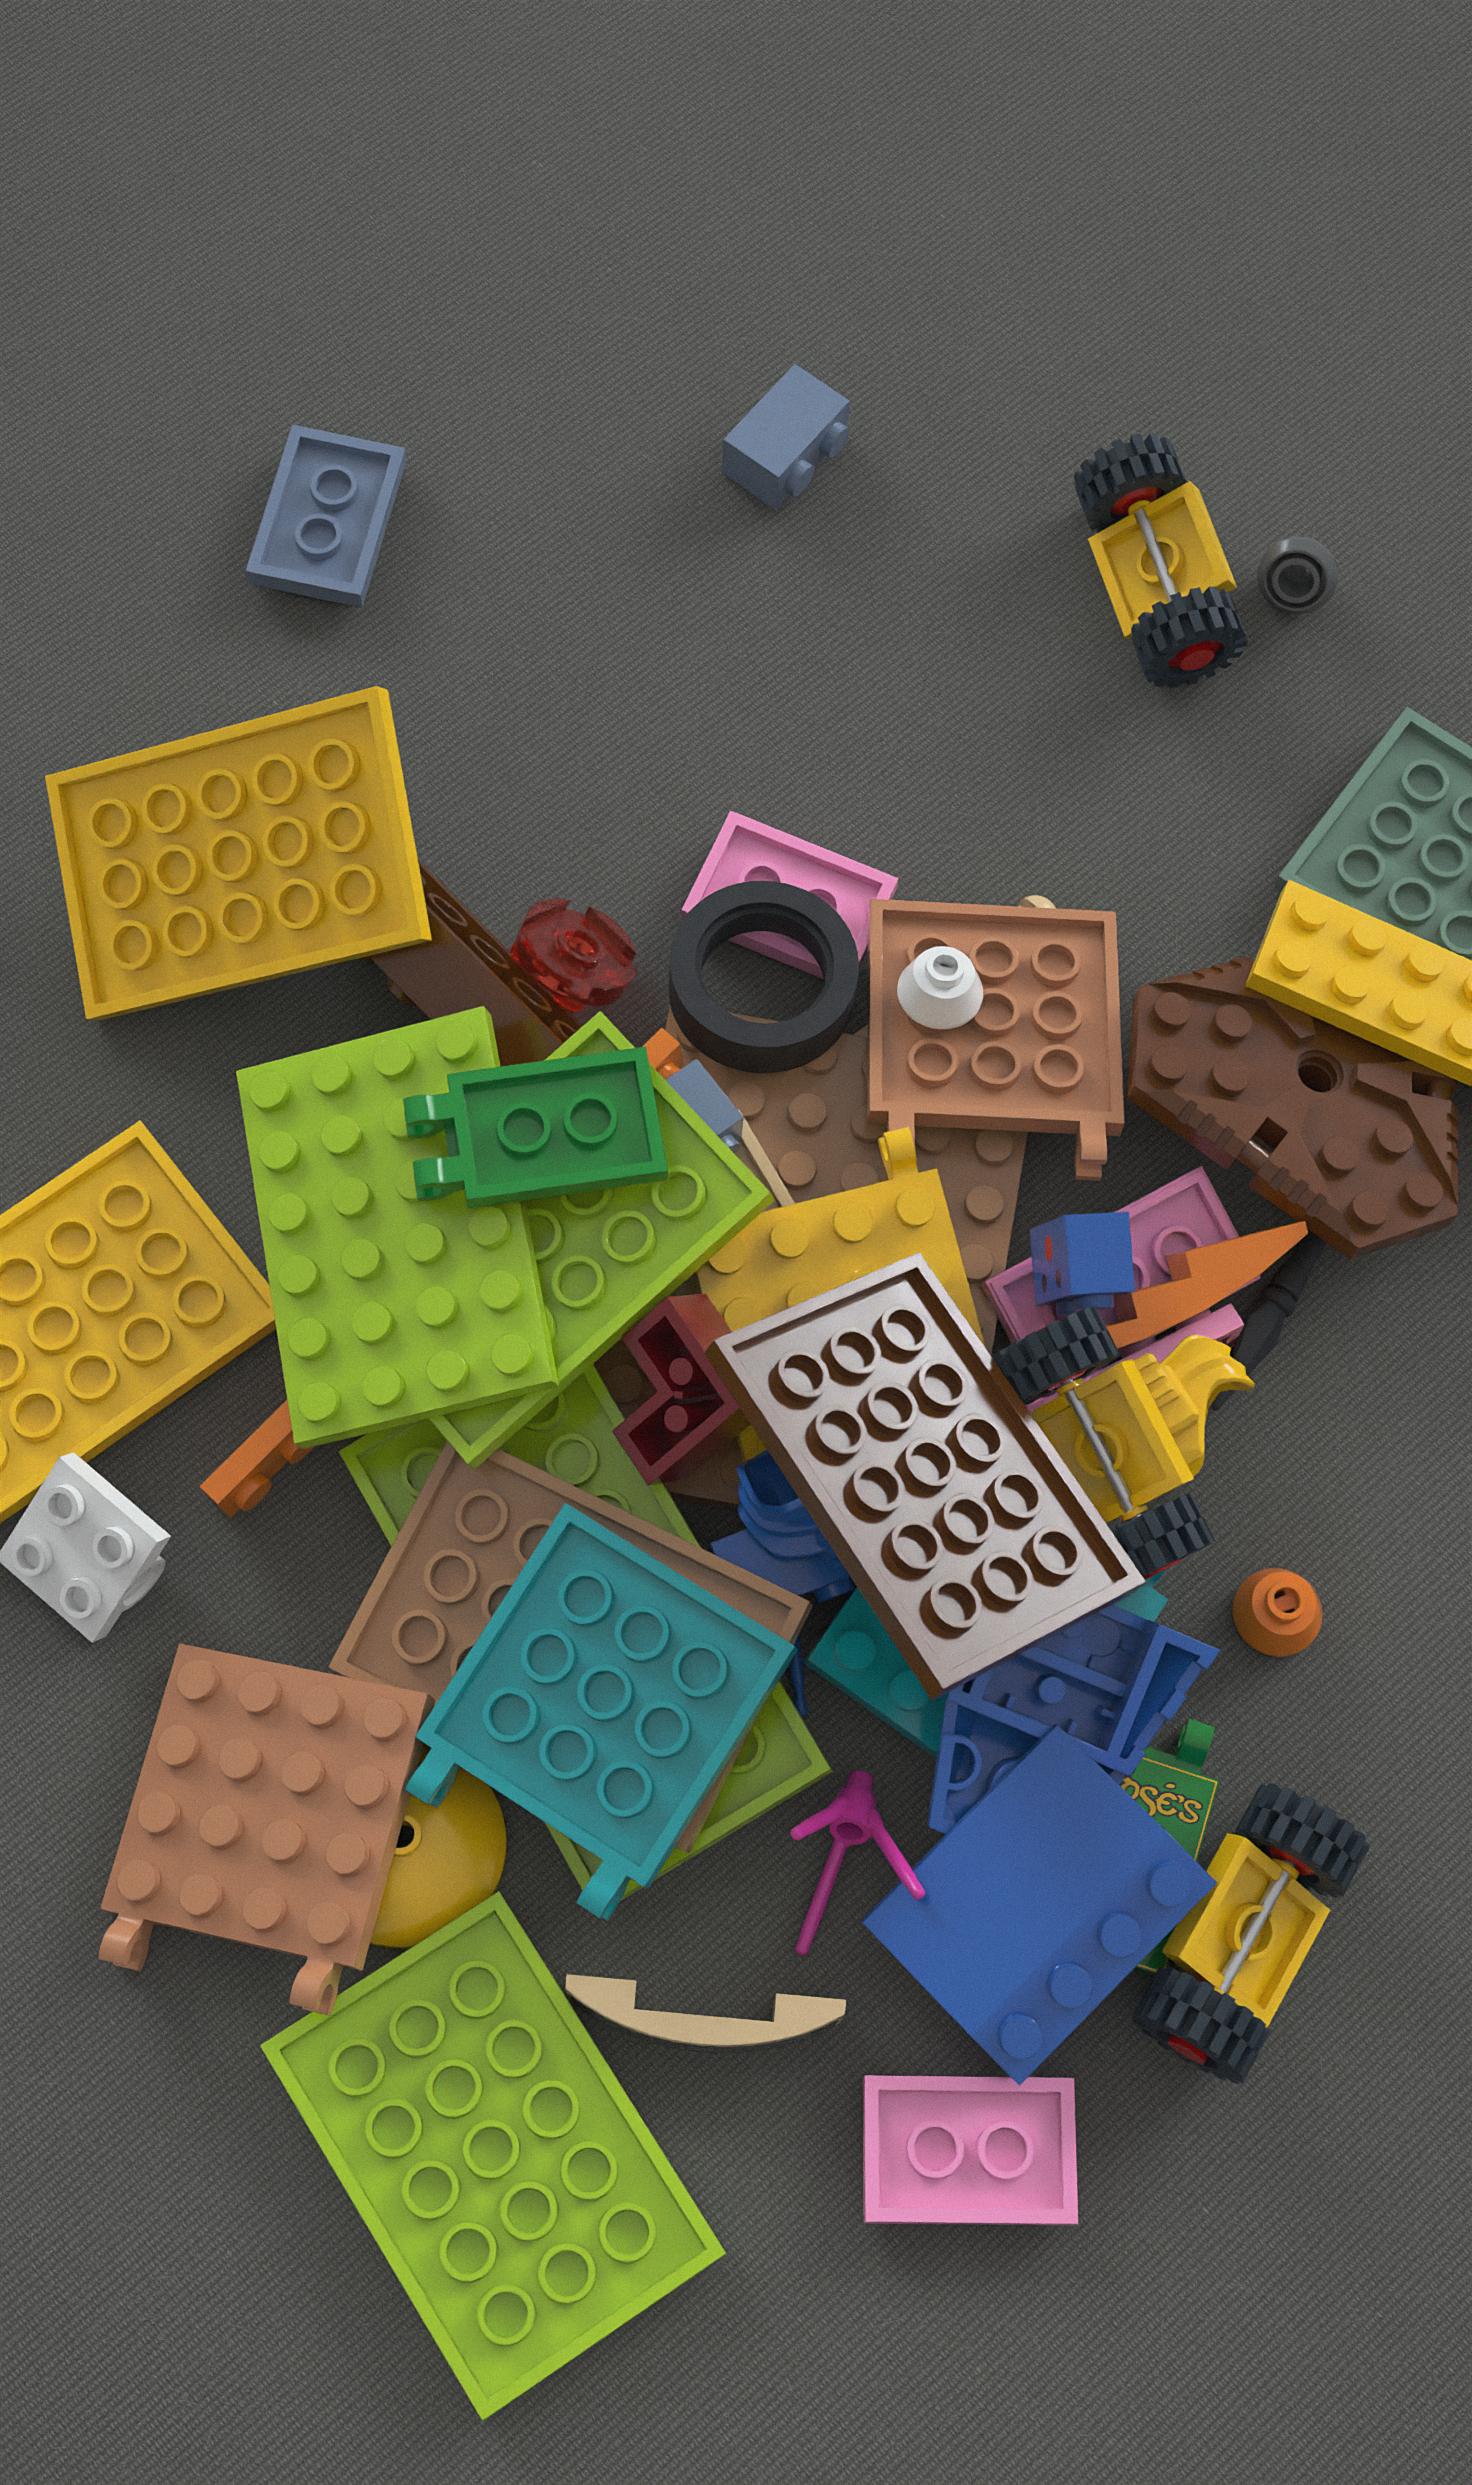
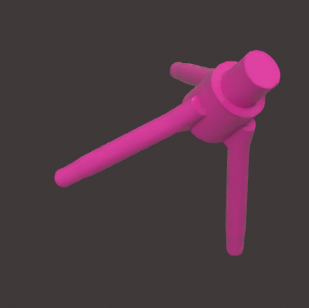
M851 1772L847 1779L846 1788L838 1792L837 1797L827 1808L802 1821L799 1825L792 1828L790 1832L794 1840H801L830 1824V1833L834 1837L795 1947L796 1953L801 1956L807 1955L849 1845L863 1844L869 1837L874 1838L912 1897L920 1900L925 1896L924 1888L885 1829L880 1813L875 1810L877 1801L872 1794L874 1778L867 1772Z

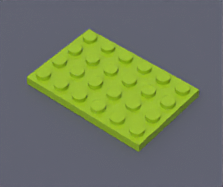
M484 1006L236 1071L294 1444L302 1449L559 1387L525 1200L467 1208L464 1190H459L441 1199L417 1201L413 1161L449 1156L445 1130L426 1138L408 1139L403 1099L415 1095L449 1093L447 1074L501 1067L492 1017Z
M599 1011L545 1060L632 1049L635 1047ZM650 1063L649 1067L668 1168L667 1180L525 1200L559 1387L428 1418L473 1469L482 1464L618 1342L625 1333L775 1201L771 1192Z
M499 1891L337 1995L330 2016L311 2012L260 2045L482 2421L498 2412L726 2255L723 2247Z

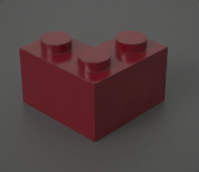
M706 1293L666 1297L621 1337L657 1390L650 1399L612 1431L648 1486L688 1478L751 1425L704 1354L714 1339L732 1332Z

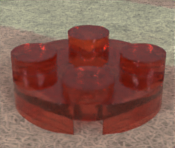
M554 898L540 901L529 909L518 928L517 936L510 948L511 958L514 962L523 967L538 984L551 992L553 1001L564 1010L581 1012L586 1005L603 1006L619 1000L626 992L637 970V967L633 969L631 963L636 955L633 942L626 932L609 916L590 906L584 915L577 911L566 909L571 900Z

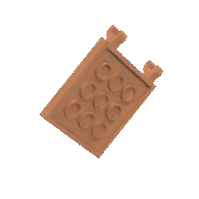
M870 899L868 911L867 1124L886 1125V1132L909 1127L914 1146V1126L1076 1134L1074 1156L1075 1180L1101 1181V1164H1106L1107 1162L1106 1136H1121L1124 1126L1116 912ZM946 946L964 953L971 960L982 983L983 1000L979 1011L969 1022L956 1028L934 1029L921 1025L905 1013L898 1000L897 986L901 973L921 953L933 947Z
M179 1643L101 1904V1910L118 1915V1917L110 1925L103 1937L99 1959L111 1962L118 1967L141 1972L147 1957L149 1940L154 1924L307 1958V1961L294 1980L289 2004L300 2006L307 2011L330 2016L336 2002L343 1967L363 1971L410 1793L405 1788L417 1770L424 1742L415 1736L433 1710L436 1699L424 1692Z

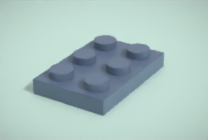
M292 425L246 568L248 584L363 608L407 462L405 448Z

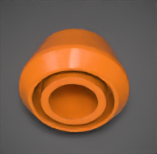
M1281 1568L1260 1570L1244 1580L1234 1596L1232 1615L1235 1627L1242 1639L1250 1647L1262 1654L1274 1657H1286L1297 1654L1307 1648L1319 1633L1322 1624L1320 1599L1311 1584L1297 1573Z

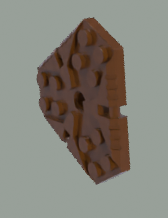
M1245 956L1232 959L1228 963L1222 962L1212 965L1208 969L1194 970L1191 974L1184 973L1140 986L1133 998L1127 1098L1227 1171L1235 1160L1253 1171L1256 1175L1249 1184L1250 1188L1297 1222L1305 1221L1308 1230L1351 1260L1449 1227L1458 1216V1168L1456 1167L1458 1161V1149L1456 1148L1458 1142V1108L1451 1101L1452 1095L1458 1089V1080L1246 987L1245 985L1255 960ZM1257 1136L1274 1149L1273 1153L1271 1154L1253 1141V1137Z

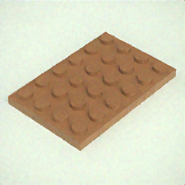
M447 1441L328 1668L349 1678L428 1693L436 1699L435 1706L565 1503L793 1645L813 1605L810 1601L500 1449H497L482 1464L473 1469ZM758 1715L675 1847L690 1853Z

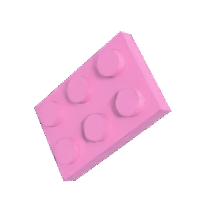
M730 811L681 910V921L697 903L715 891L727 886L749 881H775L790 884L818 896L841 916L854 938L860 969L868 952V911L870 899L892 900L897 889L898 878ZM753 931L728 939V941L823 979L820 966L813 955L799 942L785 935L767 931Z
M865 2075L863 2077L864 2224L1077 2225L1078 2195L1074 2078L1028 2077L1019 2086L1011 2077Z

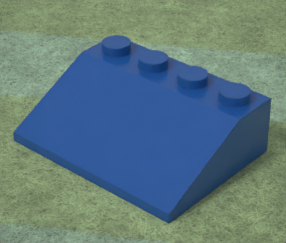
M1054 1724L912 1868L925 1890V1896L920 1900L914 1899L900 1880L861 1922L1020 2086L1217 1882L1057 1724Z

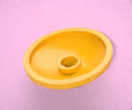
M427 1744L423 1745L418 1767L431 1750V1747ZM459 1767L449 1793L438 1808L431 1804H426L410 1793L402 1825L409 1826L414 1830V1839L408 1846L403 1848L396 1847L370 1944L391 1949H410L494 1895L506 1860L507 1838L504 1818L499 1802L490 1786L462 1767Z

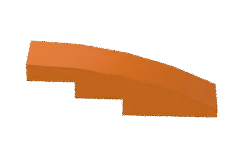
M1306 1222L1286 1224L1166 1255L1172 1281L1137 1289L1134 1292L1114 1298L1118 1321L1105 1324L1116 1347L1120 1348L1147 1339L1193 1317L1250 1282L1308 1234Z

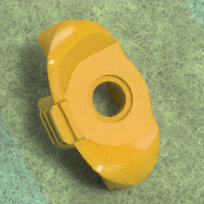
M1191 1334L1183 1338L1175 1349L1160 1363L1150 1352L1135 1359L1134 1363L1194 1477L1200 1472L1205 1458L1204 1433L1209 1406L1220 1392L1227 1390L1251 1391L1254 1390L1255 1383L1246 1375L1245 1366L1230 1356L1231 1348L1209 1337Z

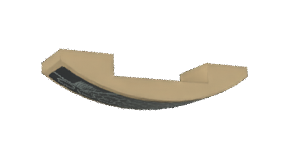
M567 1974L565 1986L567 1999L588 2015L615 2030L649 2043L673 2049L703 2053L754 2052L797 2043L821 2034L841 2023L846 2009V2000L776 1993L773 2001L772 2022L638 2010L635 2009L637 1983L635 1980Z

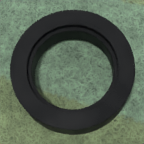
M749 881L727 886L715 891L697 903L688 912L676 931L670 952L668 987L672 1013L686 1038L704 1055L724 1066L751 1073H777L801 1067L828 1051L838 1041L849 1023L859 976L857 947L851 931L841 916L828 903L809 891L775 881ZM753 931L774 932L794 939L813 955L822 971L824 987L820 996L811 1007L794 1018L777 1023L749 1022L728 1013L710 996L702 977V969L707 958L721 943L736 935Z

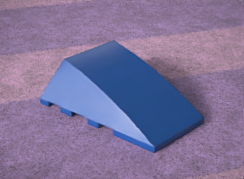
M1111 1605L947 1692L927 1826L947 1834L1054 1724H1057L1117 1784H1120L1126 1775L1130 1776L1145 1756L1143 1751L1165 1721L1172 1719L1187 1698L1185 1696L1186 1692L1202 1670L1209 1668L1221 1650Z

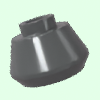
M1304 536L1290 537L1276 542L1264 553L1258 566L1257 580L1262 595L1272 606L1290 614H1306L1316 611L1331 599L1338 583V567L1330 551L1317 540Z

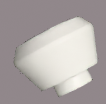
M939 946L924 951L903 970L898 981L897 995L905 1013L917 1023L934 1029H951L964 1025L977 1014L983 1000V987L971 960L964 953L951 947Z

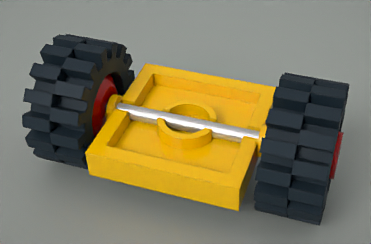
M1141 434L1131 435L1130 442L1123 444L1122 439L1111 442L1113 445L1112 449L1106 451L1101 447L1095 451V460L1085 459L1080 465L1082 471H1076L1074 475L1075 483L1073 484L1088 525L1092 531L1095 529L1097 531V534L1088 538L1124 637L1133 643L1146 680L1149 683L1153 682L1157 687H1162L1166 683L1169 688L1178 687L1183 680H1186L1188 685L1197 683V677L1205 674L1208 679L1216 675L1215 669L1218 667L1228 668L1233 664L1231 658H1239L1244 652L1242 647L1247 646V635L1233 599L1228 593L1237 588V585L1201 493L1191 481H1186L1174 447L1169 439L1166 437L1159 439L1158 434H1149L1144 441Z
M1093 1306L1092 1308L1083 1309L1078 1313H1072L1058 1322L1056 1320L1026 1335L1024 1339L1010 1344L1006 1349L997 1352L992 1358L1024 1405H1028L1041 1397L1044 1398L1051 1395L1055 1391L1057 1392L1059 1397L1030 1413L1105 1523L1109 1524L1121 1518L1122 1522H1126L1111 1531L1146 1580L1181 1563V1559L1203 1549L1216 1540L1191 1493L1148 1511L1147 1503L1190 1482L1194 1478L1133 1359L1120 1362L1090 1380L1083 1381V1378L1092 1374L1093 1371L1103 1368L1120 1356L1097 1308Z
M1268 1783L1267 1786L1265 1784L1259 1786L1234 1834L1227 1833L1206 1871L1217 1884L1176 1925L1162 1950V1953L1185 1972L1182 1971L1180 1974L1174 1968L1167 1967L1165 1969L1164 1967H1159L1132 2015L1134 2024L1142 2028V2032L1148 2037L1158 2040L1157 2044L1161 2047L1174 2051L1178 2054L1177 2057L1187 2063L1190 2061L1196 2064L1198 2069L1208 2074L1212 2072L1224 2081L1229 2079L1234 2084H1240V2082L1243 2084L1270 2034L1268 2026L1330 1912L1328 1907L1308 1891L1309 1888L1312 1887L1317 1894L1326 1897L1328 1894L1333 1898L1344 1896L1370 1848L1369 1843L1365 1841L1366 1837L1363 1833L1353 1830L1355 1826L1347 1819L1337 1818L1336 1811L1328 1806L1325 1808L1315 1804V1799L1304 1795L1302 1798L1298 1796L1295 1790L1285 1786L1281 1789L1272 1783Z

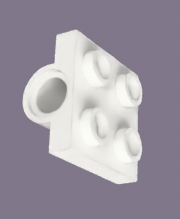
M73 1452L59 1457L1 1549L0 1563L93 1643L106 1637L121 1613L141 1600L159 1579L166 1563L159 1554L171 1536Z

